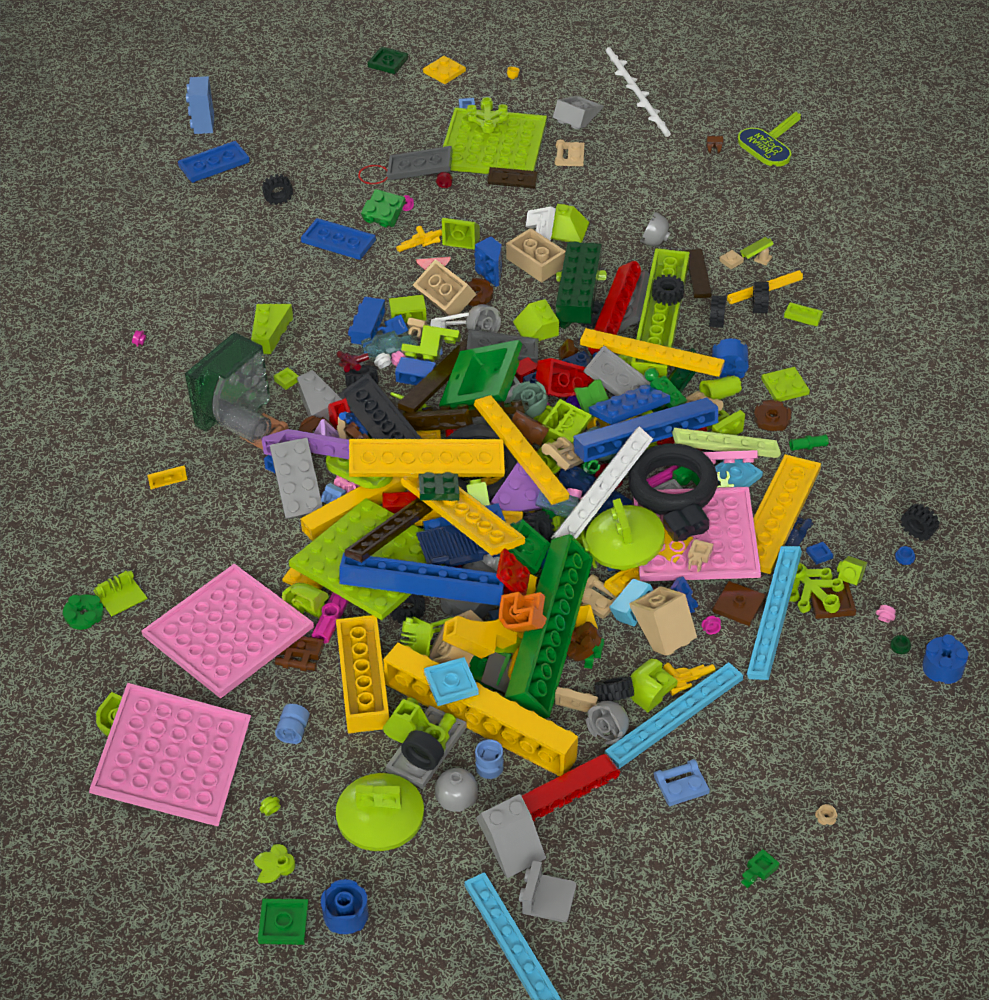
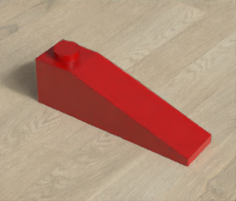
M554 358L537 361L536 380L544 386L547 395L558 398L576 396L575 388L588 387L594 381V379L583 372L586 367Z

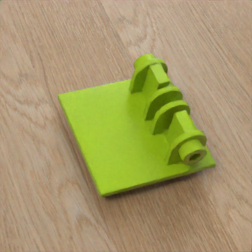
M131 570L119 574L118 578L113 576V581L109 578L108 581L97 584V587L93 590L111 617L147 599L134 581V575Z
M406 617V620L403 621L402 632L408 633H401V636L409 637V639H400V642L408 643L402 645L409 646L417 653L429 657L433 625L416 617Z

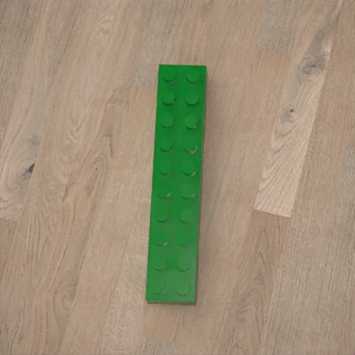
M571 534L551 540L536 593L541 592L545 596L543 615L547 620L543 628L524 631L505 695L506 699L518 703L529 711H534L542 718L550 717L555 693L560 682L568 647L593 562L591 555L585 551Z

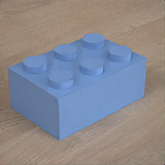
M209 76L190 77L186 93V102L189 103L188 114L191 116L190 127L194 129V134L213 133L214 109Z

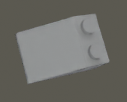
M577 95L558 99L553 118L557 119L559 123H568L572 128L580 129L586 127L604 106Z
M521 794L482 812L476 817L506 878L531 867L533 861L540 862L546 859L531 814Z

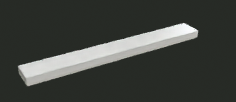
M641 427L636 428L557 529L551 537L552 539L571 534L577 539L652 442L653 438Z

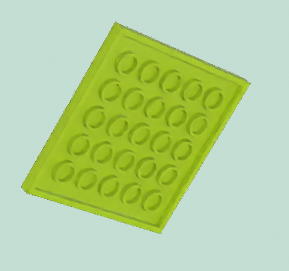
M455 108L443 147L452 146L453 149L451 171L489 174L490 167L535 171L547 116L507 112V121L497 124L494 132L485 133L479 124L468 121L466 108Z
M367 498L289 560L291 568L380 620H383L412 595L409 593L340 584V563L345 549L394 515V513ZM413 524L371 556L427 564L416 532L425 530Z

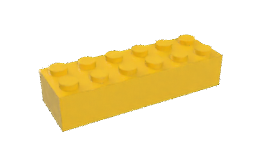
M370 615L336 619L348 734L382 730L389 719L377 617Z

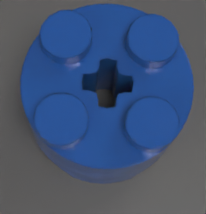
M729 338L720 341V344L713 346L712 357L725 360L720 377L717 378H723L727 375L743 378L749 368L747 345L741 344V341L738 339Z
M947 634L943 637H937L926 646L923 658V671L928 678L935 682L955 683L962 678L969 653L965 646L956 640L954 636Z
M344 879L333 882L331 887L322 893L321 907L323 919L331 932L351 934L363 929L369 916L367 894L363 887L361 888L353 880Z

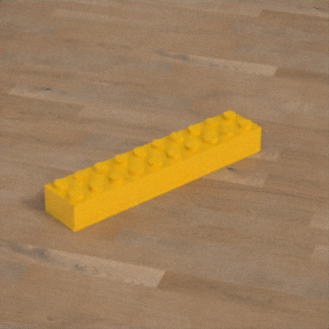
M397 643L383 659L385 685L416 699L427 707L432 706L445 713L452 714L456 718L465 721L467 724L466 728L487 739L499 742L507 750L558 776L567 773L577 760L578 736L570 730L561 728L553 721L538 716L534 711H529L518 703L502 697L499 693L488 690L478 682L475 683L479 689V695L437 706L424 675V668L438 665L439 663L400 643Z

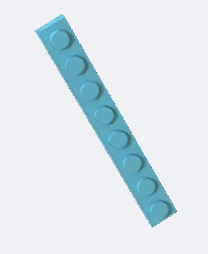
M781 546L747 671L749 679L769 680L802 553L800 546Z
M728 662L605 750V754H608L620 769L741 682L743 674Z
M485 872L464 881L465 888L532 1000H561Z

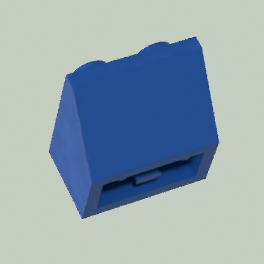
M490 236L475 244V270L479 275L481 274L487 281L497 287L499 286L502 272V245Z

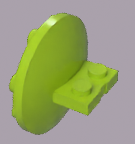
M620 498L613 500L614 507L599 514L588 526L585 538L589 554L601 565L621 571L647 565L649 561L658 555L664 545L665 531L662 521L655 513L646 508L622 505Z
M389 773L370 774L355 780L342 792L336 806L337 825L342 835L353 845L369 851H387L404 845L417 834L424 819L423 799L417 788L405 778Z

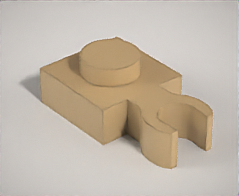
M694 539L688 553V559H690L688 562L689 570L692 565H697V572H699L702 568V562L708 563L713 551L712 543Z

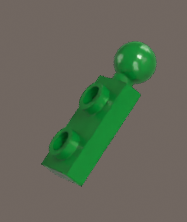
M648 368L645 371V379L651 382L650 386L670 395V403L665 404L668 408L687 403V399L666 376L659 378L657 369Z

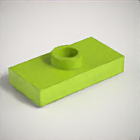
M791 302L784 313V318L817 327L823 316V311Z

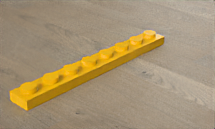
M585 328L580 339V345L595 349H601L605 346L613 353L720 377L725 360L587 328Z
M491 395L476 399L474 403L476 409L498 437L503 439L505 446L548 501L553 505L568 500L569 492Z

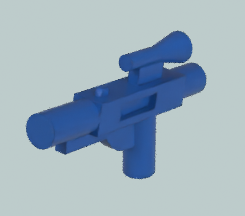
M345 411L339 414L341 420L347 424L353 421L359 427V431L362 434H369L354 413Z

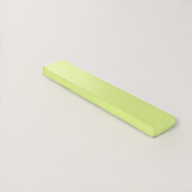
M674 428L672 431L675 444L688 445L693 448L715 451L757 450L758 456L777 458L781 455L777 440Z

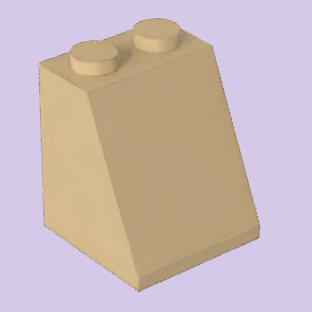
M660 586L629 603L653 651L663 655H671L676 649L688 645L690 641L697 638L684 593Z

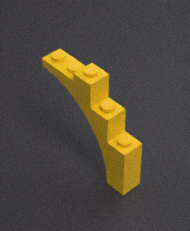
M531 574L526 595L535 594L537 577ZM456 616L445 622L442 641L482 659L495 653L496 646L504 649L515 644L517 637L523 638L524 632H513L505 628L499 618L494 621L481 622Z

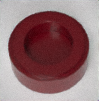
M441 172L437 175L436 183L439 187L449 188L452 185L453 177L451 174Z

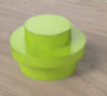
M272 796L265 798L261 802L260 812L270 816L278 811L281 807L279 798Z

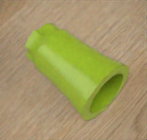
M734 375L701 381L699 390L709 398L721 400L741 392L742 387L739 377Z

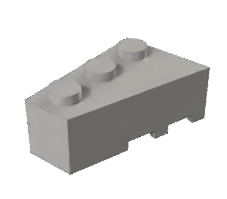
M313 370L297 377L299 393L308 417H323L329 421L328 404L342 399Z

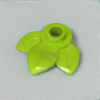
M281 844L273 845L270 852L260 853L254 859L255 865L262 870L257 879L259 883L274 882L280 875H289L295 869L294 857L288 854L287 848Z

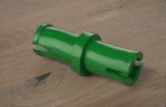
M826 434L813 437L807 435L805 438L790 439L789 441L791 451L800 449L812 450L814 447L828 446L829 444Z
M597 460L584 462L581 465V469L592 475L600 469V464H597Z

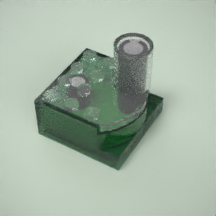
M233 332L185 373L194 423L196 427L205 432L215 424H218L249 442L259 445L262 438L270 434L272 425L269 418L257 413L271 399L263 347Z

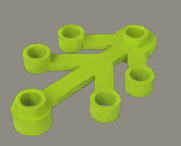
M484 97L481 101V109L484 110V113L476 110V105L467 106L468 121L479 124L485 133L494 132L497 124L508 120V106L501 104L498 106V110L491 113L493 101L489 97Z
M799 563L791 592L793 596H790L789 601L796 602L799 600L798 587L801 581L804 584L801 600L798 602L800 612L806 613L810 611L811 605L809 600L811 592H813L823 602L826 611L835 613L840 608L838 596L834 594L827 595L820 587L832 588L833 591L839 592L844 589L843 581L840 578L831 580L833 575L830 568L807 569L802 563ZM809 577H821V580H811Z

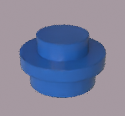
M903 546L896 551L895 559L900 564L910 565L915 561V553L912 548Z

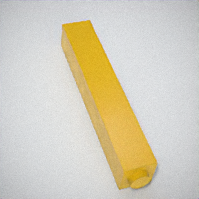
M393 477L389 484L381 488L369 489L359 486L300 518L302 531L313 541L365 498L380 505L383 503V493L404 492L408 489L401 484L402 477Z

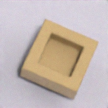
M731 250L720 256L719 261L728 268L733 269L742 264L744 258Z

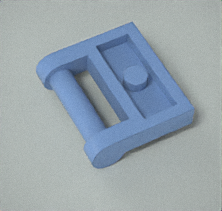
M695 759L669 770L654 772V778L669 806L709 794L710 789ZM688 772L692 773L691 776L666 783L665 781Z

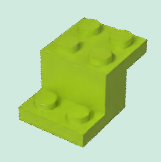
M423 325L420 346L402 343L401 351L407 356L406 358L412 357L417 359V357H420L424 361L430 360L435 362V360L440 358L442 340L448 344H456V342H460L461 334L459 330Z
M559 399L554 408L547 405L544 412L533 419L550 428L542 443L545 444L551 438L556 441L560 437H565L574 445L573 436L584 431L592 420V415Z

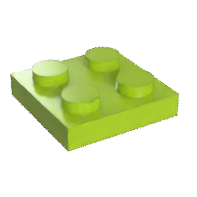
M795 367L761 376V380L776 401L781 402L809 395L810 393L809 388Z

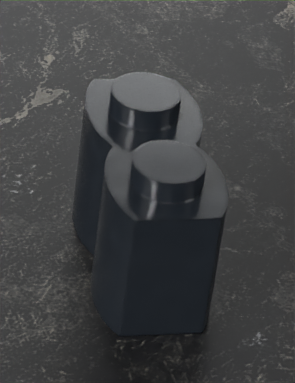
M692 504L682 510L672 511L663 516V526L674 542L684 541L691 535H701L709 530V518L699 504Z

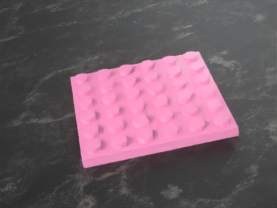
M749 487L717 488L711 501L702 508L709 518V530L701 535H691L694 538L686 549L683 541H678L683 544L682 549H673L671 545L674 541H671L669 547L672 551L681 552L685 549L682 555L676 554L672 556L671 561H668L662 555H657L647 565L639 566L640 581H674L682 576L685 580L760 578L761 570ZM664 489L658 491L667 494H681L692 489ZM633 497L634 506L643 507ZM656 514V515L660 518V520L662 521V524H663V516H664V515ZM694 539L713 544V551L708 563L702 562V568L699 572H697V565H692L691 569H688V562L690 560L688 559V553ZM679 556L680 558L674 563L673 558Z
M233 564L144 628L142 635L221 699L313 629L314 624L247 572Z
M127 683L89 793L219 826L251 715Z

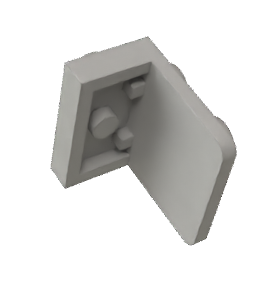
M533 861L531 869L527 868L524 882H527L526 888H521L519 902H522V914L567 922L576 891V883L571 880L542 875V862Z

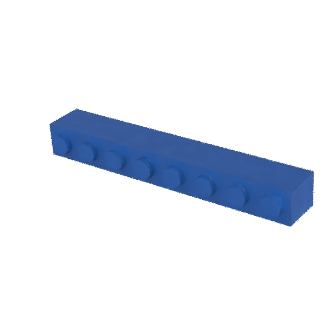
M706 397L573 436L574 453L584 462L618 453L638 427H641L653 438L652 442L673 437L672 431L674 428L696 430L717 424L718 406Z
M343 553L340 563V584L498 606H500L501 595L504 593V584L496 577L497 573L373 556H370L361 563L346 557L345 553Z

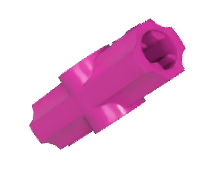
M334 592L332 593L328 603L322 607V615L312 633V638L324 639V644L329 643L337 627L336 619H341L349 602L348 600Z

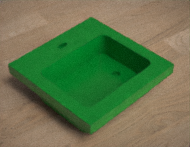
M514 340L460 351L439 406L450 405L451 408H455L460 404L474 406L476 399L490 395L495 401L505 402L520 363L518 356L523 345L521 341Z

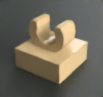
M409 317L407 325L410 327L408 334L412 336L415 331H418L417 337L421 338L423 325L428 326L426 321Z

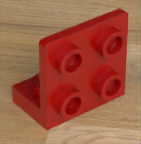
M504 548L500 553L496 577L505 585L503 595L520 592L525 596L527 594L530 571L516 559L514 554Z

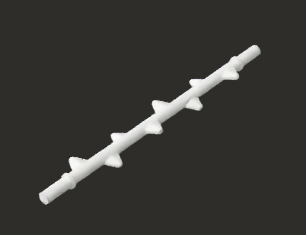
M608 47L606 53L618 68L615 75L625 78L628 83L626 87L632 89L640 100L637 106L645 107L651 115L648 119L656 122L657 127L660 128L665 137L670 136L671 133L665 126V122L658 116L660 111L654 109L646 99L649 92L639 89L635 83L637 78L631 77L624 68L627 61L619 60L618 56Z

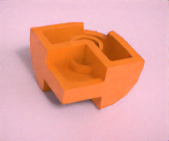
M520 592L501 595L499 620L505 628L513 632L543 628L547 620L543 615L545 596L541 592L525 596Z

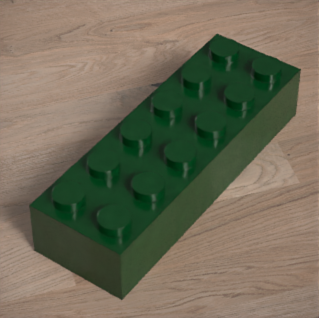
M567 243L556 300V317L559 322L591 324L602 260V244Z

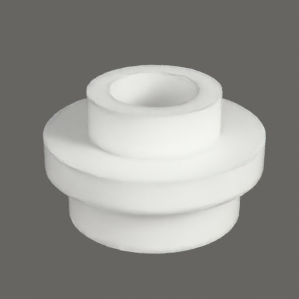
M381 353L376 356L374 361L375 366L381 369L391 364L390 354Z

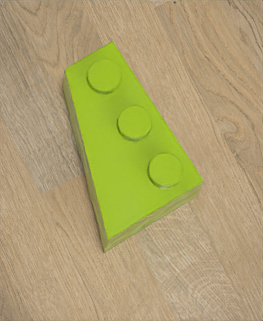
M292 304L256 305L251 337L253 354H271L280 341L281 335L285 333L288 324L293 320Z

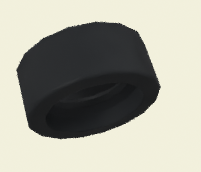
M411 731L401 745L404 757L414 766L423 770H434L444 756V749L438 740L423 731Z

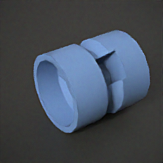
M297 704L285 705L275 730L276 737L285 743H300L310 716L308 710Z
M491 739L478 743L475 749L477 773L486 779L498 777L503 772L504 767L502 745Z

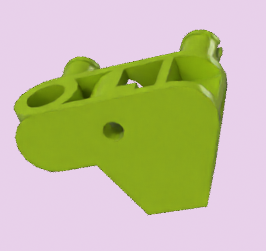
M409 697L407 700L402 699L383 726V731L388 737L400 743L405 741L411 731L419 730L426 732L438 740L445 752L446 743L450 738L448 732L456 723V718L450 713H445L438 726L428 721L418 701Z

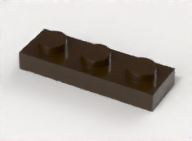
M490 167L487 182L489 185L536 189L538 171Z

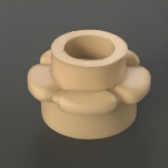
M828 804L820 806L815 813L818 822L822 825H833L838 816L835 808Z

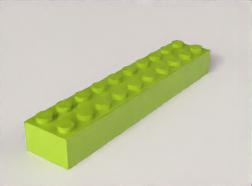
M655 249L636 340L673 348L682 299L676 305L672 303L671 306H668V303H666L664 306L662 302L658 304L657 300L654 301L652 297V285L654 279L657 280L658 276L662 278V275L668 277V274H670L671 277L677 276L676 279L681 278L685 288L690 252ZM632 357L631 366L642 375H644L648 368H655L659 372V378L668 376L669 365Z

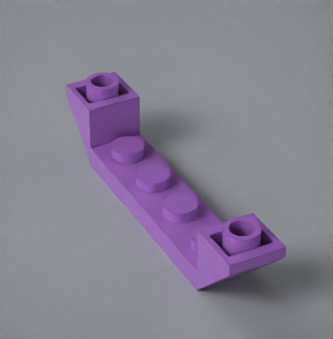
M291 429L262 438L263 452L266 455H271L270 445L307 438L311 453L349 459L348 439Z

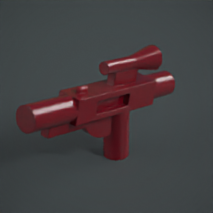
M342 351L336 353V356L343 362H339V366L345 372H349L350 368L359 371L361 369L359 363L369 360L368 353L359 356L343 353Z

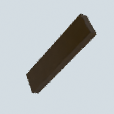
M702 249L685 250V252H690L688 271L694 298H710L712 293Z
M468 409L403 413V416L415 431L459 429L474 424Z

